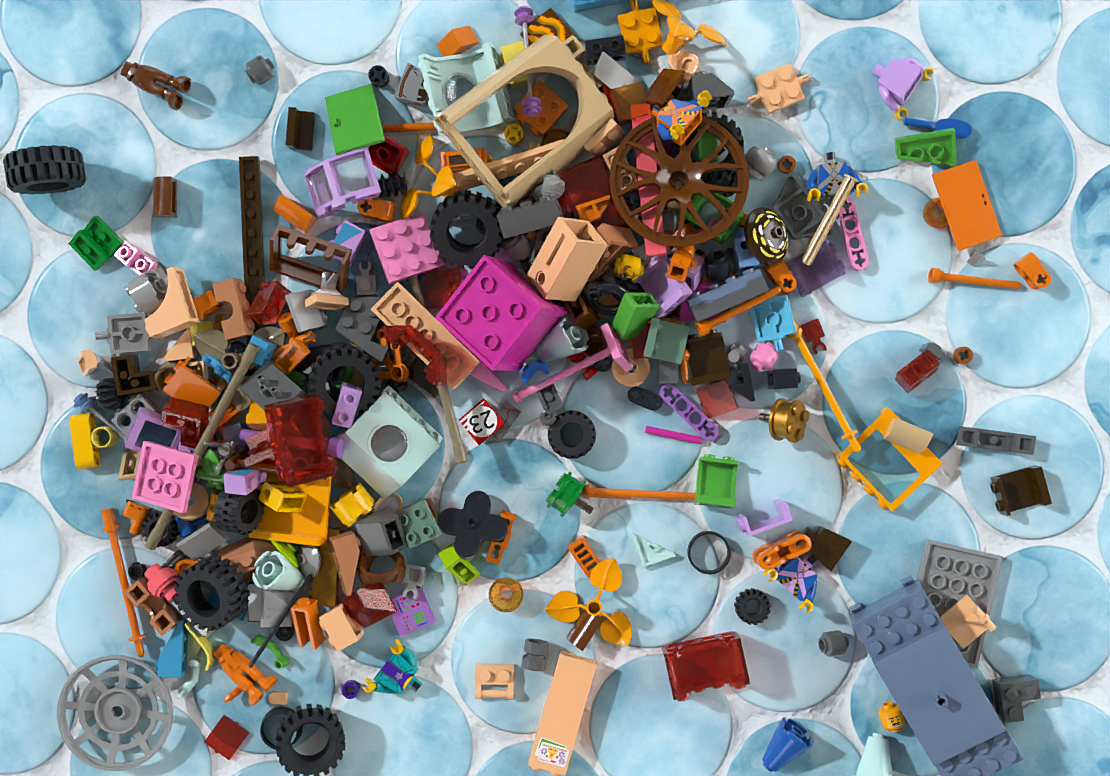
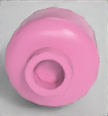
M769 342L758 343L750 355V360L756 370H770L779 355L773 344Z

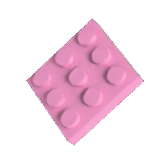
M425 212L370 229L372 240L389 284L444 267L442 258L438 256L439 251H435L432 246L430 225Z
M143 441L132 498L180 513H186L199 455L150 441Z

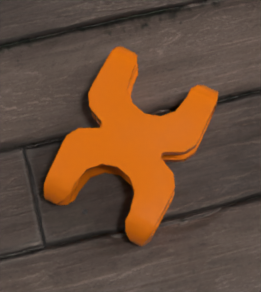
M791 531L779 537L776 541L758 547L753 551L752 557L754 562L762 569L771 570L785 563L788 559L796 558L808 552L811 548V540L799 531Z

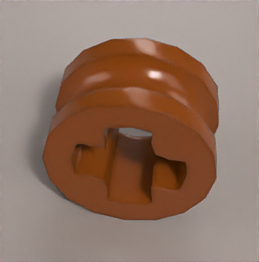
M783 156L778 161V170L784 174L792 172L796 167L795 159L791 156ZM785 160H787L788 163H791V166L788 167L789 170H786V167L782 166V163H784Z
M958 347L953 353V358L959 364H967L972 360L973 352L968 347ZM966 351L965 355H967V358L961 360L959 352Z

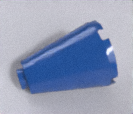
M786 717L780 720L762 758L763 766L770 772L779 771L811 748L814 743L811 736L808 739L805 735L807 731L790 718L787 721L785 720Z

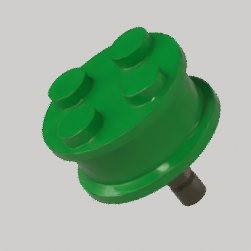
M570 471L568 474L564 473L556 483V486H558L557 490L553 489L545 501L548 502L546 507H553L561 513V517L574 504L585 510L588 514H591L594 508L578 498L586 482L584 480L580 482L571 476L572 472Z

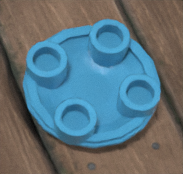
M205 354L202 361L209 367L212 366L215 369L214 373L218 377L230 383L233 377L231 370L223 367L219 358Z

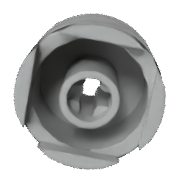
M152 270L146 271L125 286V291L135 302V309L139 313L145 312L148 315H152L161 306L168 288L162 278L158 280L155 277L157 273Z

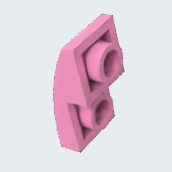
M126 240L114 254L116 258L139 275L148 270L155 271L158 267L156 262Z

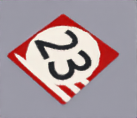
M485 398L459 419L460 423L478 445H481L504 424L503 420Z

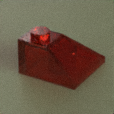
M383 582L366 584L353 591L351 595H346L340 599L348 615L364 628L398 611Z

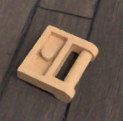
M476 664L475 699L484 697L514 700V664ZM482 685H508V690H482Z

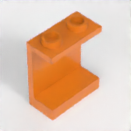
M187 356L184 362L179 360L173 369L176 371L175 374L170 372L164 381L166 386L162 391L202 417L220 395L227 382L220 379L214 386L186 367L191 359Z

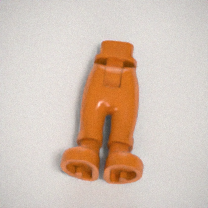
M225 643L213 653L226 675L240 686L243 691L248 692V701L252 706H255L265 693L254 686V683L243 672H246L265 692L269 691L278 681V678L274 675L264 676L263 672L255 664L249 668L251 660L244 654L233 650L232 647L229 648Z

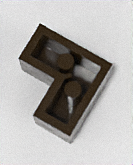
M129 354L111 358L117 396L158 390L154 381V375L158 370L141 372L138 355Z

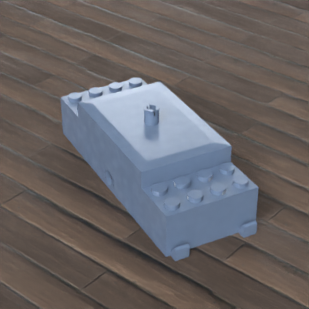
M909 575L900 580L904 587L864 608L860 602L849 607L852 612L849 616L854 630L872 658L875 668L920 744L941 776H990L1023 760L1012 737L918 579L914 581L912 576Z

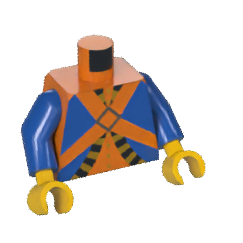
M703 91L698 95L697 99L692 101L672 99L665 107L656 104L651 114L657 117V131L664 141L672 140L681 146L702 122V107H707L709 100H712L710 93Z

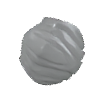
M552 170L551 174L543 176V184L535 188V191H531L536 202L539 201L540 197L546 195L556 196L558 199L564 193L565 183Z

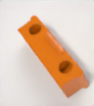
M502 510L500 516L508 519L510 522L508 533L503 541L490 542L491 545L486 561L500 564L504 549L507 548L512 534L511 528L516 514ZM495 545L500 546V549H498V556L492 555V551L496 549Z

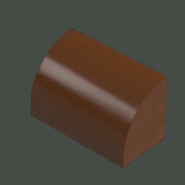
M171 176L154 178L153 217L177 218V179Z
M583 609L566 638L583 651L602 622L603 616H591L587 610Z

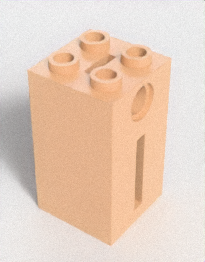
M558 217L527 275L540 291L543 298L547 300L576 301L608 245L589 221Z

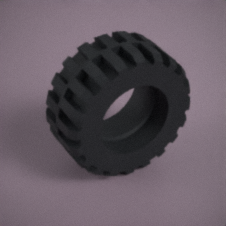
M44 145L25 149L21 148L7 153L3 159L7 187L14 193L34 195L66 192L80 188L86 182L83 155L74 147Z
M465 190V193L457 191L454 192L453 196L448 195L445 197L444 201L438 204L430 223V240L433 241L432 246L434 250L439 251L438 256L442 259L447 258V263L452 266L454 263L459 264L458 268H464V265H469V269L474 268L483 255L495 257V253H498L501 249L504 239L497 218L500 210L499 206L493 204L490 197L487 196L485 198L478 191L476 194L471 193V190ZM461 214L474 215L484 223L486 234L476 244L460 243L453 238L449 231L451 220Z

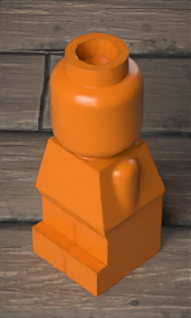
M693 246L678 247L671 259L667 278L685 282L695 253Z

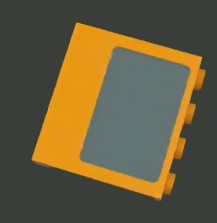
M884 407L879 412L880 416L856 438L861 446V451L856 453L850 444L841 453L837 452L835 456L838 458L837 463L844 469L847 467L852 472L850 476L857 483L861 482L865 486L863 490L872 497L874 495L878 501L876 503L884 511L887 509L893 512L943 463L928 448L921 454H917L884 440L883 438L891 419H900L890 408Z

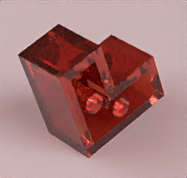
M171 397L162 410V426L181 430V446L195 449L209 423V406Z

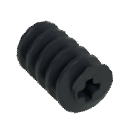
M405 171L403 172V177H400L398 172H396L395 178L392 177L391 173H388L387 179H385L383 174L380 175V180H378L381 190L378 196L380 199L383 198L384 193L387 198L391 197V193L398 197L399 191L402 196L406 195L407 177ZM366 175V186L371 187L368 176Z

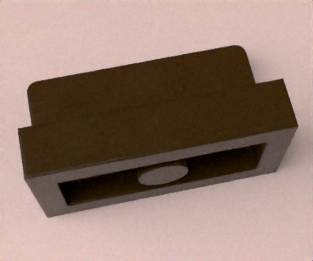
M288 107L285 145L289 149L312 150L315 124L314 112L299 111L296 107Z

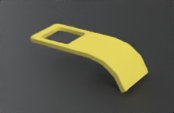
M188 621L184 624L207 655V666L205 668L207 671L215 662L216 657L213 655L215 650L209 640L200 632L201 636L199 638L189 627L191 624Z

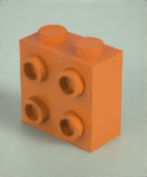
M538 80L532 87L533 97L541 100L539 105L542 108L541 113L536 117H528L523 114L522 109L524 106L522 105V100L529 97L528 92L514 108V113L516 114L514 117L521 124L526 123L530 126L529 130L536 137L540 135L544 138L567 112L568 104Z

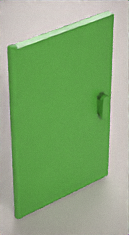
M373 84L325 97L336 156L385 142Z

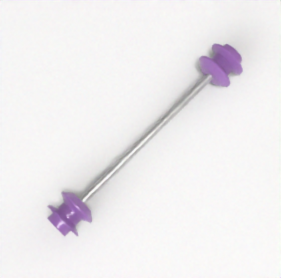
M521 6L515 10L514 15L516 16L515 23L523 27L526 49L528 47L527 26L534 21V18L532 17L533 10L531 8ZM530 73L527 74L529 97L522 100V105L524 106L522 112L528 117H536L542 111V108L539 106L541 100L533 97Z

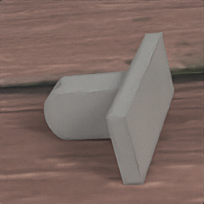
M976 250L967 260V263L974 266L983 255Z

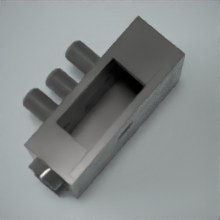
M269 360L240 386L241 390L280 427L309 400L306 394Z

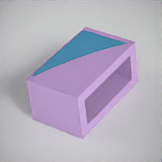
M345 220L344 223L339 224L335 240L330 242L352 249L350 256L351 267L368 232ZM335 255L333 256V258L342 262L343 258Z
M239 467L224 474L225 493L248 495L266 482V471Z

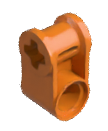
M374 199L358 202L357 209L363 217L386 223L393 222L396 203ZM367 204H369L371 209H368L367 212H365L363 207H366Z
M1029 252L1013 264L1015 270L1023 277L1030 288L1036 290L1045 288L1050 284V274L1032 252Z
M783 259L777 264L765 265L763 267L765 274L775 287L779 286L781 288V294H790L796 288V279L789 271ZM784 282H789L791 284L789 288L783 287Z

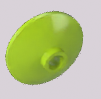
M271 540L280 553L294 567L298 568V561L294 554L297 550L290 543L285 545L280 541Z

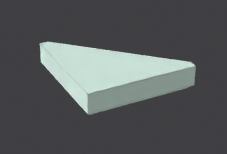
M635 533L631 534L642 568L676 557L674 552Z

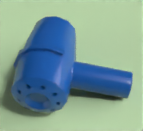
M207 514L192 521H185L175 516L177 530H179L181 537H188L196 531V526L209 522L206 519Z

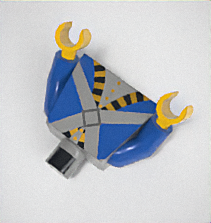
M835 152L824 153L825 164L818 165L811 172L807 180L808 201H811L812 197L816 198L818 202L819 198L835 196L845 178L844 174L858 180V183L855 182L849 195L855 192L854 189L856 190L857 197H860V191H864L866 195L868 194V185L862 183L859 176L851 166H847L846 162H836Z

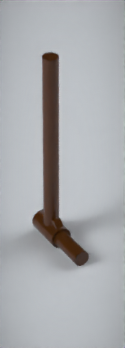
M247 450L234 455L224 464L228 471L240 467L323 480L327 479V472L244 460L249 455Z

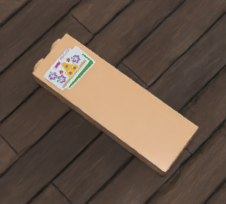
M562 650L559 651L529 756L528 765L536 771H542V769L550 771L549 773L554 776L566 775L597 667L596 660Z

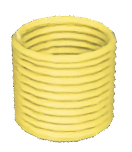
M109 426L98 427L91 434L93 445L99 448L111 447L118 440V434ZM102 430H106L110 435V440L106 445L99 438Z

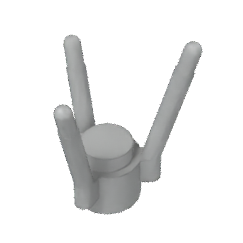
M204 442V445L217 447L219 455L223 457V460L216 467L217 471L223 467L230 456L235 454L236 447L238 446L237 442Z

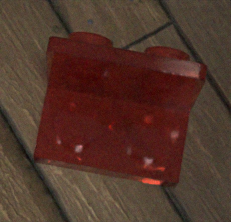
M460 268L435 269L422 274L423 298L426 308L444 307L461 285Z

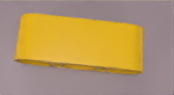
M93 413L70 416L74 461L78 470L100 466L99 447L93 445L91 441V434L96 429Z

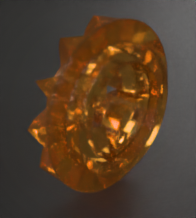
M939 197L928 201L923 209L925 222L933 228L948 226L946 215L939 216L936 219L937 213L934 212V209L938 210L942 207Z

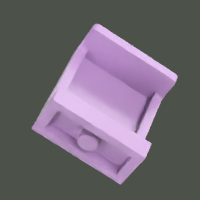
M667 255L651 258L648 261L649 264L644 267L643 275L639 276L636 281H632L633 283H639L646 293H651L661 306L655 314L656 318L667 316L693 293L686 282L683 283L666 277L671 262Z

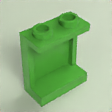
M704 454V457L701 456L698 459L694 505L726 509L735 508L736 499L734 497L739 461H735L734 457L724 456L723 459L715 458V455Z

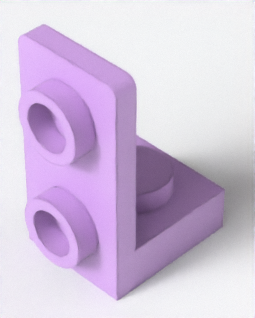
M341 381L339 386L340 395L332 418V424L351 428L362 390L360 386Z

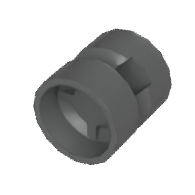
M534 638L525 639L523 651L526 654L522 657L521 667L531 671H545L547 659L544 656L548 654L549 642Z

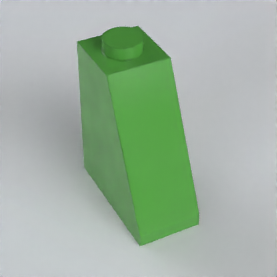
M625 293L612 327L615 329L617 336L622 340L635 339L661 306L651 293Z

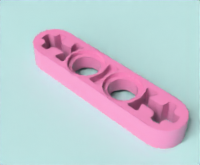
M847 197L845 204L850 206L847 208V213H852V215L843 218L842 215H845L846 211L842 208L838 214V220L849 264L852 269L860 271L868 266L869 258L855 203L851 198ZM846 220L854 221L855 226L853 230H848L845 227ZM851 238L859 240L858 248L854 249L850 246ZM862 251V253H858L859 259L864 261L861 267L859 264H855L857 254L852 255V252Z

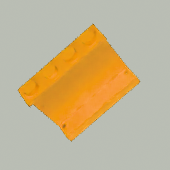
M266 471V482H283L308 495L301 512H276L265 504L262 520L259 522L257 529L249 533V538L312 546L327 544L332 475L327 474V479L323 480Z

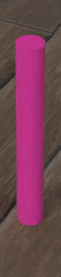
M646 426L645 433L700 445L702 443L703 437Z

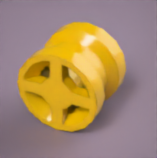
M510 124L505 128L504 135L507 143L513 146L521 144L524 138L521 126Z

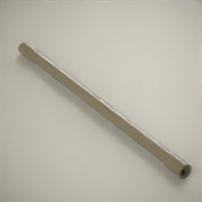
M418 276L408 278L413 297L426 309ZM433 371L450 432L457 464L468 462L447 384Z
M253 343L248 344L241 357V362L193 454L199 455L197 466L208 445H204V442L211 441L249 366L253 363L260 349L259 346ZM164 508L158 522L144 544L146 548L150 550L156 549L163 536V531L174 512L173 510Z

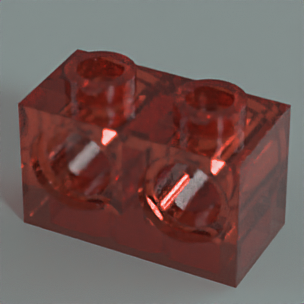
M927 349L898 371L895 381L908 394L936 373L941 363Z

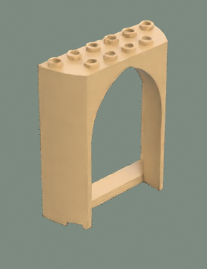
M543 35L436 115L433 120L503 208L506 206L515 207L529 196L532 190L535 191V188L543 184L542 178L545 174H551L552 170L557 174L585 152L586 149L583 145L611 118L614 120V112L608 103L606 95L602 92L600 93L595 81L587 76L582 64L574 59L570 48L554 35ZM547 72L567 78L577 91L579 98L578 115L572 131L562 143L503 188L454 124L507 84L523 75Z

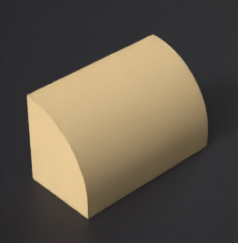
M892 418L883 439L921 454L930 443L933 433L898 418Z

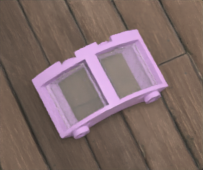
M368 147L353 150L332 157L317 165L310 166L304 174L317 219L335 215L345 208L344 204L350 201L352 204L378 197L381 193Z

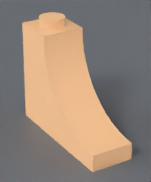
M172 266L166 269L168 274L166 296L156 312L144 319L146 332L151 338L161 339L200 323L182 268Z

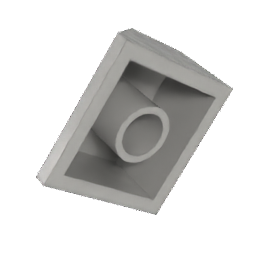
M310 289L285 295L298 333L304 334L309 330L314 332L327 327L328 317L324 310L305 307V300L311 296V293L315 292L314 290Z
M210 522L178 542L176 546L193 561L203 560L212 555L211 551L215 548L219 551L227 546L228 543L226 541L231 539V536L227 531L220 529L215 522Z

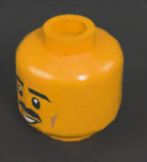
M893 701L883 703L882 707L878 710L880 722L884 729L889 732H897L903 729V726L906 724V718L897 704Z

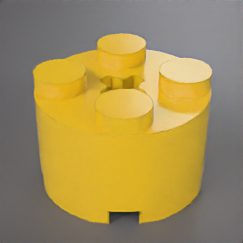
M359 482L357 486H352L351 489H348L339 496L337 503L333 502L330 505V508L340 521L350 527L357 521L361 513L364 516L373 509L374 499Z

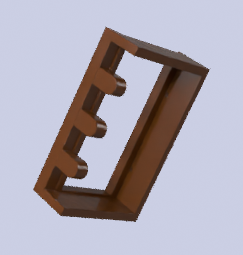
M278 225L270 238V271L321 287L322 273L329 272L330 275L337 273L283 255L282 238L287 239V248L289 249L294 248L296 243L306 246L305 253L307 255H312L314 250L317 249L325 252V261H331L334 255L343 258L340 273H338L340 276L336 283V290L343 294L349 282L352 249Z

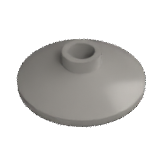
M300 544L296 556L299 565L298 569L305 578L309 574H312L313 578L320 569L321 556L318 546Z

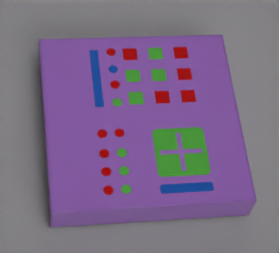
M423 587L417 588L419 593L417 600L413 599V591L408 593L407 598H404L403 594L386 600L400 637L436 622Z

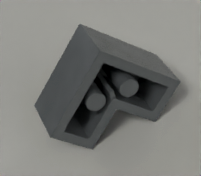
M1030 674L992 679L996 712L1004 723L1024 721L1022 701L1041 699L1039 680Z

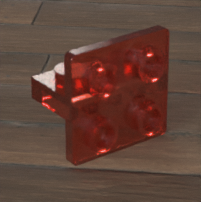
M277 425L245 439L250 449L248 452L249 456L243 460L246 467L257 462L283 465L295 459L291 448Z

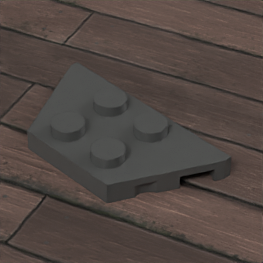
M795 171L790 174L771 208L782 219L787 232L793 240L813 237L825 216L813 197L811 201L807 200L808 190ZM833 226L827 235H832L836 232Z

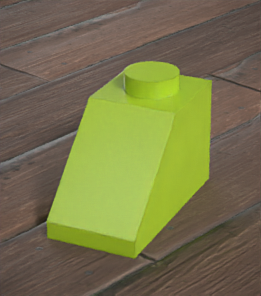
M453 542L438 553L445 568L465 586L480 575L470 560L461 559L456 554Z

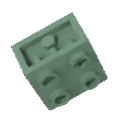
M652 317L643 356L681 364L690 328Z
M426 500L409 505L396 512L409 548H413L441 535V531Z

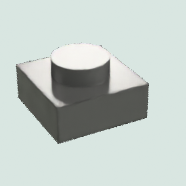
M933 342L923 344L919 349L921 353L934 362L941 360L945 355L941 351V347Z

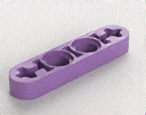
M672 384L661 386L659 389L660 397L699 435L710 441L718 436L717 426ZM672 388L671 393L675 397L678 393L680 397L676 398L673 404H671L670 401L673 399L670 396L664 397L665 392L663 389ZM679 400H684L687 403V408L684 411H679L676 407ZM693 413H698L701 416V421L698 424H693L690 420ZM705 420L707 423L704 425L707 428H714L712 431L714 433L713 436H706V430L702 427L700 430L698 429Z

